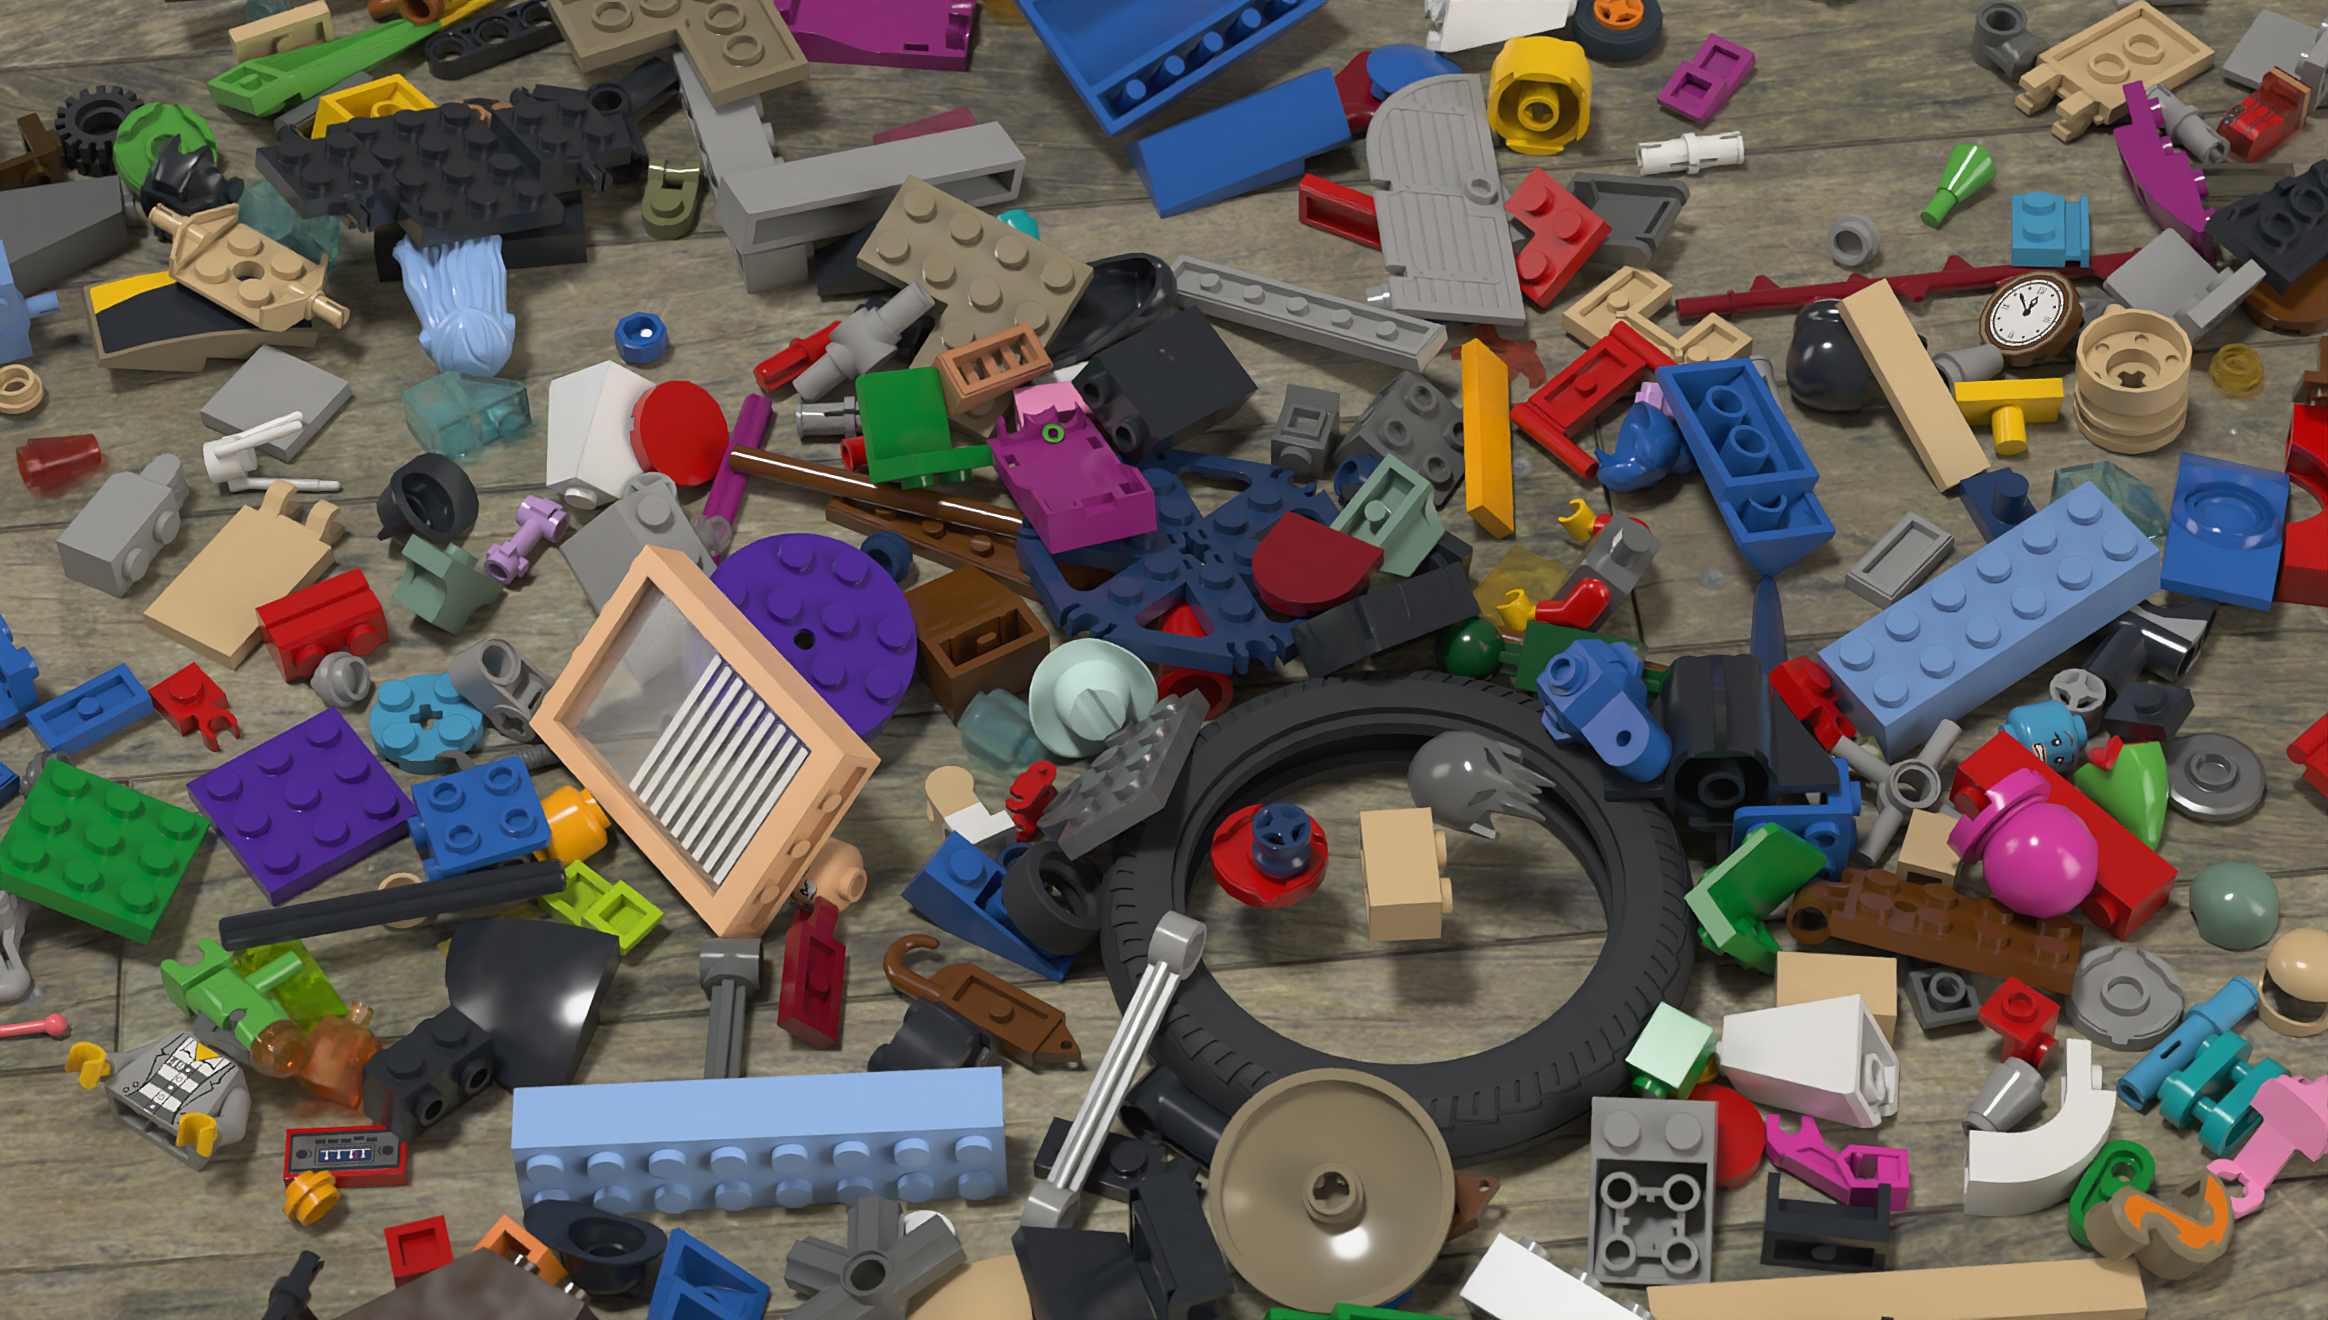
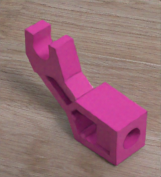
M1766 1114L1765 1153L1777 1168L1783 1167L1842 1201L1844 1205L1875 1208L1878 1184H1891L1890 1211L1906 1210L1909 1192L1908 1149L1849 1145L1840 1154L1824 1145L1825 1143L1812 1116L1802 1115L1800 1132L1790 1135L1780 1129L1779 1114ZM1858 1177L1874 1178V1180H1863Z

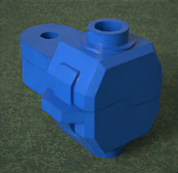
M1601 639L1575 640L1563 653L1554 656L1549 661L1546 669L1537 677L1538 698L1545 708L1541 722L1559 743L1579 742L1585 747H1594L1605 762L1636 782H1647L1655 779L1666 769L1671 759V740L1647 710L1649 707L1647 686L1641 680L1644 663L1625 642L1606 644Z

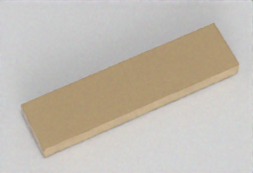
M1886 278L1838 302L1835 305L1940 493L1958 485L1960 480L1974 477L1991 467Z

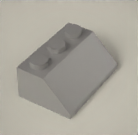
M662 478L614 502L559 547V552L598 616H600L601 609L605 603L611 599L630 570L631 563L641 553L646 544L683 551L708 578L717 569V566ZM666 595L624 657L643 689L684 668L683 646L689 620Z

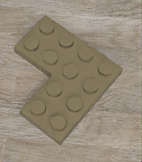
M547 0L548 10L582 73L678 43L714 108L810 78L808 61L772 0Z
M911 174L907 177L856 257L858 267L902 290L914 280L918 281L934 300L935 305L933 306L944 311L908 369L930 367L937 354L1029 322L1047 353L1094 277L1093 268ZM1017 345L1010 346L1020 366L1027 364ZM993 354L992 357L1001 373L1005 372L1006 370L997 354ZM977 363L973 364L972 366L980 380L985 379ZM1024 383L1016 388L1026 387L1027 383ZM1010 390L955 416H951L946 409L948 425L985 445L986 440L993 439L996 435V420L1001 416L1005 420L1013 408V391Z

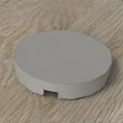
M2107 945L2087 952L2077 962L2070 996L2063 995L2066 1015L2080 1034L2096 1045L2115 1051H2143L2161 1043L2177 1028L2183 1010L2184 994L2182 982L2171 965L2153 952L2140 948L2137 949V953L2121 951L2122 945Z

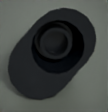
M427 452L409 461L393 473L389 485L383 490L377 500V513L384 526L377 535L378 539L383 541L393 538L403 547L406 546L412 534L434 545L449 542L468 528L478 514L479 502L476 490L468 475L454 461L442 454Z
M546 1200L534 1203L525 1210L522 1220L529 1234L546 1247L559 1252L561 1265L568 1272L572 1283L584 1291L627 1298L638 1297L644 1286L648 1262L659 1257L666 1250L668 1244V1237L664 1231L650 1222L621 1217L593 1206L570 1200Z

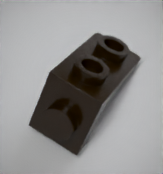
M36 112L18 118L17 123L25 154L0 163V192L65 183L59 160L65 157V153L55 129L46 131Z

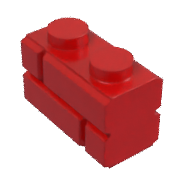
M359 567L255 609L264 645L273 661L275 660L276 666L286 683L302 676L314 677V672L321 661L331 653L348 652L352 656L362 657L374 652L379 645L389 642L382 606L372 589L370 590L369 584Z

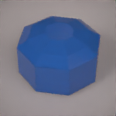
M636 312L620 319L614 332L616 349L625 361L646 364L662 357L668 345L667 327L659 316L654 314Z

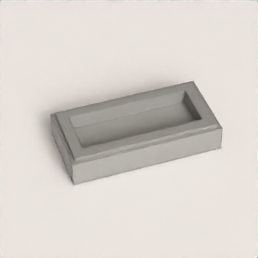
M1909 510L1846 573L1844 587L1885 610L1906 597L1952 551L1955 536Z

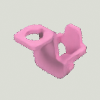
M2328 1074L2314 1081L2302 1075L2292 1078L2287 1075H2281L2264 1082L2249 1103L2263 1116L2264 1122L2233 1161L2217 1159L2206 1166L2216 1176L2231 1181L2237 1178L2245 1186L2242 1189L2244 1198L2240 1199L2230 1196L2234 1219H2238L2260 1206L2264 1200L2265 1189L2272 1183L2297 1149L2301 1150L2313 1162L2320 1159L2324 1153H2328Z

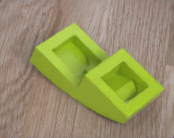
M579 859L573 861L565 869L567 878L566 890L560 893L538 896L537 906L560 923L618 935L620 954L624 956L664 919V913L621 879L612 886Z

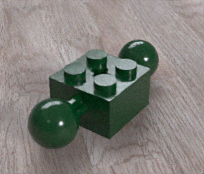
M1475 615L1443 627L1436 638L1434 646L1435 661L1441 673L1466 676L1486 682L1491 681L1498 674L1516 677L1514 688L1527 691V695L1536 700H1539L1536 685L1537 677L1546 669L1549 661L1554 656L1563 653L1575 640L1601 639L1606 644L1620 642L1628 644L1644 663L1641 680L1647 686L1649 703L1653 704L1660 695L1663 681L1670 674V666L1664 671L1645 668L1649 646L1641 642L1527 620L1523 644L1505 641L1501 631L1494 623L1484 617Z

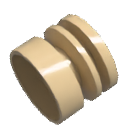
M2130 308L2108 312L2090 322L2080 334L2076 352V384L2073 414L2078 429L2092 443L2113 452L2137 454L2155 451L2176 438L2184 428L2188 407V383L2191 371L2192 347L2187 333L2174 320L2157 312Z

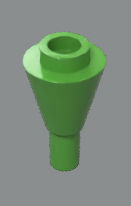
M1959 143L1953 147L1937 187V194L1920 214L1925 224L1937 227L1953 206L1964 201L1996 177L1997 171L1993 158L1985 148L1977 144Z

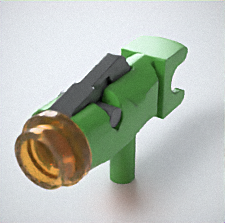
M207 937L198 941L199 950L205 955L200 963L189 967L181 966L173 959H167L161 963V977L170 1000L189 1018L197 1014L193 1023L196 1037L226 1051L228 1055L251 1065L257 1072L266 1076L287 1078L303 1067L309 1056V1044L304 1030L289 1018L277 999L267 998L268 991L303 971V965L293 951L285 953L245 978L233 968L230 955L214 940Z

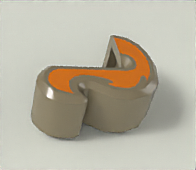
M2205 1167L2177 1185L2173 1192L2172 1205L2127 1185L2115 1192L2109 1202L2102 1201L2091 1207L2084 1217V1227L2087 1238L2092 1246L2108 1259L2114 1262L2122 1261L2134 1254L2145 1269L2158 1277L2181 1280L2225 1253L2233 1233L2234 1211L2231 1197L2222 1180Z

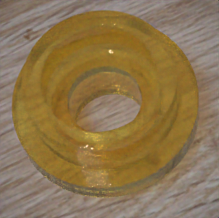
M2239 343L2228 344L2222 347L2214 355L2209 366V376L2213 383L2219 388L2232 393H2246L2254 390L2262 382L2264 367L2260 361L2259 354L2250 346Z

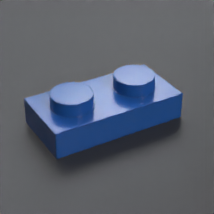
M123 663L26 713L25 717L29 729L45 750L53 753L62 750L71 756L155 712L151 696L127 665Z

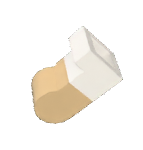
M944 766L937 768L926 778L924 788L928 799L927 818L941 842L956 830L993 861L996 860L1005 847L1017 843L1015 823L1005 810L990 816L976 796L973 777L966 769L958 766Z

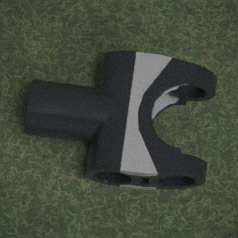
M2200 597L2198 600L2193 599L2185 606L2163 608L2153 605L2145 599L2084 638L2098 646L2079 669L2086 670L2103 681L2106 688V698L2102 709L2110 707L2128 682L2135 681L2143 669L2173 684H2177L2197 660L2213 627L2219 608V601Z

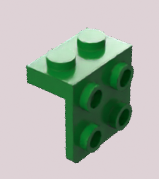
M930 366L868 373L857 377L855 386L871 484L901 480L902 490L935 485L934 475H940L941 485L973 480L972 469L993 465L990 444L952 449L942 381L939 370L936 367Z
M1768 823L1763 827L1753 830L1744 838L1741 846L1720 865L1706 871L1699 879L1698 885L1684 896V899L1702 923L1697 929L1700 937L1716 954L1721 956L1727 952L1744 969L1749 971L1752 967H1755L1774 978L1777 951L1783 950L1765 926L1763 920L1821 870L1827 863V858L1821 849L1777 823Z

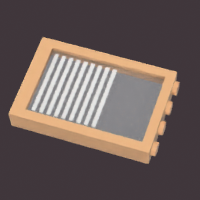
M646 544L641 553L633 560L630 570L611 599L601 609L600 616L582 643L574 650L571 660L552 689L546 693L541 706L529 722L533 730L585 788L589 790L594 798L720 938H761L881 762V759L683 551Z

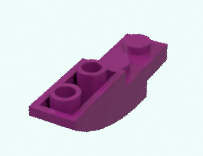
M2139 80L2122 85L2132 124L2113 129L2122 165L2139 202L2163 231L2167 228L2174 229L2189 245L2193 246L2194 250L2207 263L2217 261L2212 241L2214 238L2203 230L2210 216L2215 213L2214 207L2204 210L2201 200L2210 198L2202 168L2191 170L2186 151L2175 154L2169 135L2159 138L2157 129L2166 126L2158 97L2147 98L2143 81Z

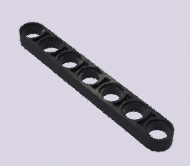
M528 0L438 33L426 43L425 51L430 73L435 78L452 81L563 41L564 38L554 20L550 24L540 27L529 24L534 19L549 18L553 20L548 10L547 0ZM491 35L507 36L506 40L493 44L483 41ZM445 52L461 53L460 57L449 61L437 58Z

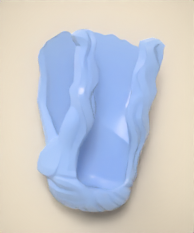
M407 233L404 239L400 240L396 247L393 248V257L400 263L404 291L421 322L423 330L420 332L419 341L427 357L435 362L444 378L458 386L490 380L504 367L511 357L512 343L515 335V317L507 312V272L501 257L502 238L500 235H493L421 248Z

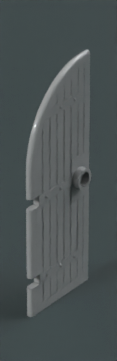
M1446 74L1413 82L1393 93L1380 105L1372 117L1366 137V156L1371 185L1389 188V191L1377 190L1373 193L1385 270L1387 272L1404 274V277L1391 276L1387 279L1392 312L1414 318L1523 327L1526 317L1506 212L1503 207L1504 201L1489 122L1487 120L1480 75Z

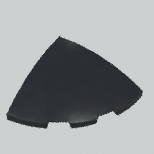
M481 919L458 922L451 938L446 958L445 986L446 988L448 987L450 1004H453L493 1037L492 1075L498 1086L514 1096V1088L571 1085L600 1024L599 1008L621 964L619 936L585 927L540 920Z

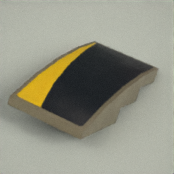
M169 267L138 272L83 286L81 293L98 368L203 372L207 357L250 359L264 343L267 345L315 347L319 334L315 315L309 321L305 318L283 332L263 330L169 277ZM242 276L238 277L237 279L240 281H244L247 279L257 278H254L252 276Z

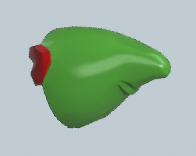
M2116 735L2108 740L2105 747H2094L2089 751V763L2073 774V779L2081 793L2155 852L2162 834L2168 803V766L2159 741L2146 742L2142 739L2139 742L2124 744L2119 736Z

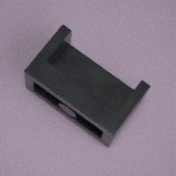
M1768 1172L1763 1210L1760 1264L1851 1274L1884 1272L1889 1242L1891 1184H1878L1874 1208L1779 1198L1781 1173Z

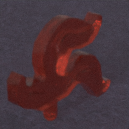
M1479 323L1477 325L1475 339L1478 338L1508 366V383L1519 372L1529 379V389L1537 388L1546 380L1545 367L1538 355L1532 352L1537 347L1536 341L1529 340L1522 346L1513 340L1500 338L1496 332L1495 324ZM1462 346L1454 347L1451 350L1452 360H1461Z

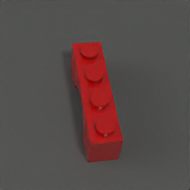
M2294 403L2286 436L2284 473H2289V482L2311 494L2319 503L2322 511L2312 518L2286 525L2278 564L2276 601L2328 608V407Z

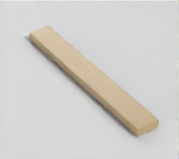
M2129 1256L2122 1261L2116 1262L2108 1258L1652 1286L1646 1288L1645 1297L1647 1311L1656 1320H1881V1316L1894 1317V1320H2145L2147 1304L2136 1256Z

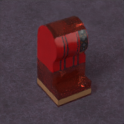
M2275 66L2263 76L2261 87L2242 101V104L2235 105L2225 114L2216 132L2229 141L2230 151L2249 164L2255 163L2305 125L2313 88Z

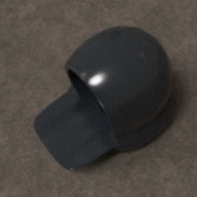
M1826 299L1815 301L1800 309L1793 324V336L1786 357L1787 385L1796 398L1813 409L1831 414L1849 415L1860 413L1866 393L1870 367L1835 306L1841 300ZM1917 334L1924 348L1927 350V339L1924 336Z

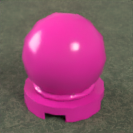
M2026 767L2008 775L1989 789L1985 794L1992 803L1973 822L1964 814L1950 832L1947 845L1965 865L1982 860L1983 877L1998 901L2016 913L2046 919L2071 911L2093 889L2098 868V844L2079 816L2063 805L2046 803L2052 787L2036 770L2031 772Z

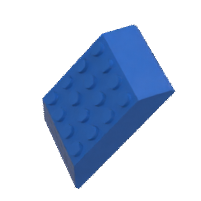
M1331 0L1013 1L1107 137L1111 138L1136 129L1282 38Z

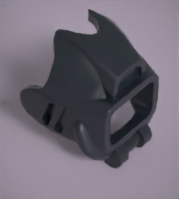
M178 133L160 145L155 159L146 174L144 184L141 186L140 204L148 220L152 209L157 207V204H162V201L184 210L188 217H190L194 213L237 203L244 191V181L237 176L229 180L223 177L214 162L213 151L209 145H204L187 154H181L179 152L181 135ZM154 225L155 237L162 240H173L172 234Z

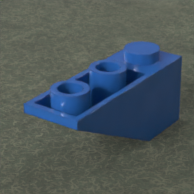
M954 830L930 854L900 896L945 932L1056 982L1062 980L1081 952L1072 956L1053 954L1036 946L1022 934L1009 917L1001 897L1002 879L1007 871Z

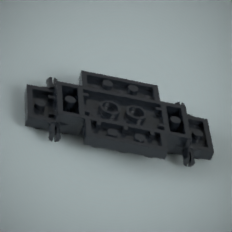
M518 87L509 96V102L513 107L492 110L490 128L466 103L449 102L441 105V107L417 111L400 110L392 115L374 118L355 117L348 120V122L327 125L326 136L316 139L305 138L295 125L289 124L288 128L285 124L277 132V140L280 142L278 145L256 148L255 167L302 220L321 216H337L349 230L358 228L362 233H366V229L369 233L372 232L379 224L397 221L421 248L561 224L564 205L554 194L581 190L585 180L596 192L600 193L601 189L603 192L607 191L613 183V177L605 169L630 164L632 145L583 96L564 95L557 100L541 102L536 100L527 88L521 87L520 90Z

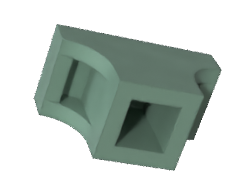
M412 534L401 552L406 558L405 574L391 598L430 623L458 636L466 621L475 610L485 604L495 603L504 585L476 568L475 565L479 558L458 545L450 542L447 549L443 550Z

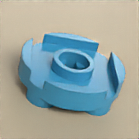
M449 672L443 674H421L403 680H390L384 683L378 690V701L373 706L370 714L373 744L382 759L386 761L387 756L390 760L399 763L401 771L415 775H431L455 768L454 764L433 762L435 756L447 750H457L465 753L471 749L474 743L477 749L483 739L485 731L483 713L455 690L450 681ZM426 718L438 719L433 721V728L429 730H422L420 723H417Z

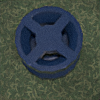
M1273 803L1261 808L1254 816L1252 823L1254 840L1252 856L1254 864L1261 872L1271 877L1286 878L1301 873L1308 866L1311 858L1310 817L1303 809L1290 803ZM1280 841L1281 845L1274 844L1273 842Z

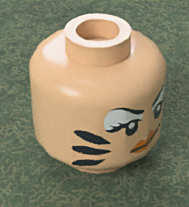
M829 837L788 899L814 909L815 898L820 895L837 905L839 913L844 911L852 902L858 901L867 885V873L864 870L863 857L858 848L852 844Z

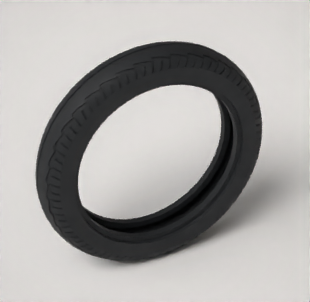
M1390 669L1354 671L1347 674L1344 672L1308 679L1305 682L1300 681L1270 691L1265 695H1259L1231 709L1229 712H1225L1201 728L1164 808L1114 836L1105 865L1099 898L1101 925L1099 937L1103 963L1115 1001L1122 1017H1124L1147 969L1149 946L1159 922L1169 911L1187 916L1195 886L1211 859L1215 832L1228 816L1247 806L1263 804V807L1301 789L1343 777L1372 773H1408L1409 766L1419 749L1425 743L1445 731L1471 730L1521 749L1523 753L1521 765L1556 784L1555 787L1535 785L1542 792L1531 795L1538 799L1539 802L1528 805L1546 817L1543 822L1568 844L1584 865L1601 899L1608 929L1607 938L1599 958L1586 980L1572 997L1548 1019L1527 1033L1500 1046L1453 1060L1423 1064L1363 1062L1334 1056L1306 1047L1262 1024L1241 1008L1221 988L1200 957L1191 975L1186 979L1180 980L1146 1052V1056L1153 1064L1159 1061L1162 1065H1165L1190 1091L1232 1118L1248 1100L1262 1089L1284 1077L1312 1069L1342 1068L1362 1071L1377 1076L1406 1092L1428 1113L1445 1141L1453 1170L1501 1160L1534 1148L1565 1133L1592 1116V1097L1615 1098L1632 1082L1633 1076L1625 1060L1661 1001L1677 1010L1680 1009L1690 982L1697 943V916L1684 899V896L1694 887L1681 840L1671 819L1657 798L1604 799L1603 774L1610 765L1602 759L1594 747H1585L1579 742L1561 744L1556 741L1541 722L1545 710L1544 705L1539 700L1528 695L1471 677L1424 670L1394 669L1390 671Z

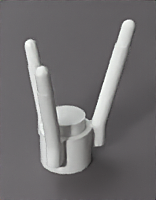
M296 411L244 432L224 436L219 440L205 442L203 445L204 460L208 475L213 484L228 482L231 493L246 489L268 490L269 486L279 478L248 477V471L257 469L254 447L300 431L302 429L300 421L303 419V413ZM280 478L297 486L298 491H339L341 488L338 481Z

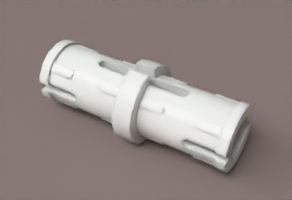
M1740 131L1697 137L1694 133H1684L1680 139L1637 143L1638 170H1640V175L1647 176L1686 170L1687 174H1695L1699 172V168L1743 164V139L1740 136Z

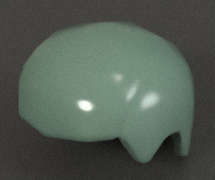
M2226 860L2205 867L2193 879V885L2190 887L2189 911L2195 914L2199 934L2204 940L2227 949L2252 948L2268 941L2276 929L2279 916V895L2273 879L2253 863Z

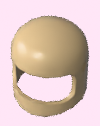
M2310 927L2292 929L2277 938L2268 952L2255 988L2260 996L2259 1004L2256 1007L2258 1016L2271 1030L2285 1036L2305 1037L2320 1033L2328 1028V932ZM2271 977L2283 991L2298 999L2326 1002L2322 1016L2316 1021L2302 1023L2291 1021L2279 1015L2267 1004L2262 993L2264 981Z

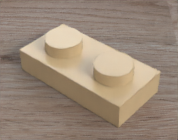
M324 0L228 30L236 66L250 59L292 51L335 39L330 10Z

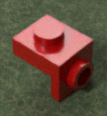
M2014 977L2008 978L1979 1009L1978 1021L2005 1038L2001 1064L2009 1057H2015L2041 1071L2049 1064L2057 1051L2059 1041L2054 1036L2061 1006Z

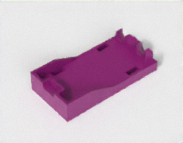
M979 0L773 1L808 62L966 72L979 6Z
M1076 401L1075 416L1067 423L1058 422L1057 409L1054 405L1038 414L1030 415L1023 412V428L1014 434L1006 432L1005 420L1002 416L996 420L997 438L986 440V444L991 446L992 466L1051 554L1157 531L1153 489L1137 467L1120 462L1090 418L1084 419L1083 410ZM1048 423H1057L1063 428L1064 436L1059 443L1052 444L1043 438L1042 430ZM1050 429L1048 431L1050 437L1055 438L1058 436L1057 430ZM1009 464H1015L1016 467L1010 468Z

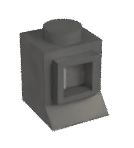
M1288 383L1284 405L1271 438V465L1282 466V472L1292 470L1295 472V476L1318 480L1324 479L1330 462L1328 459L1332 455L1339 437L1340 393Z

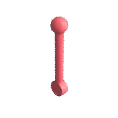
M53 1013L42 1021L0 1026V1037L47 1032L51 1036H59L66 1031L67 1020L61 1014Z

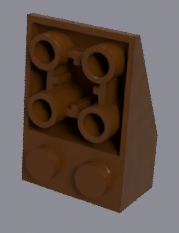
M972 564L965 565L903 593L911 610L916 630L917 654L915 669L954 722L1030 688L1036 669L1043 659L1051 653L1050 634L1023 598Z

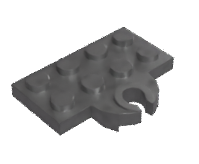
M1198 688L1180 699L1176 694L1167 696L1150 710L1149 717L1136 725L1131 720L1125 721L1121 729L1104 739L1106 746L1102 754L1093 761L1092 768L1065 787L1042 811L1044 816L1037 821V826L1048 840L1058 841V845L1071 861L1164 808L1210 708V704Z

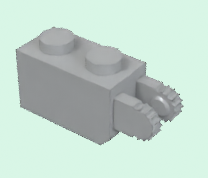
M170 452L168 454L162 453V455H157L155 459H152L153 462L149 463L139 475L125 471L110 476L56 540L66 577L121 598L135 581L140 580L145 575L149 563L165 544H169L174 540L182 525L178 510L183 506V501H187L189 487L185 479L181 477V474H184V467L180 456H176L175 453L170 454Z

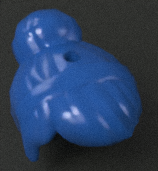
M1643 400L1634 403L1629 414L1625 417L1618 435L1615 453L1609 455L1599 448H1595L1594 451L1600 462L1597 472L1599 481L1605 484L1611 491L1622 493L1650 487L1658 480L1663 479L1668 473L1677 476L1687 474L1697 465L1681 429L1675 428L1670 419L1659 408Z

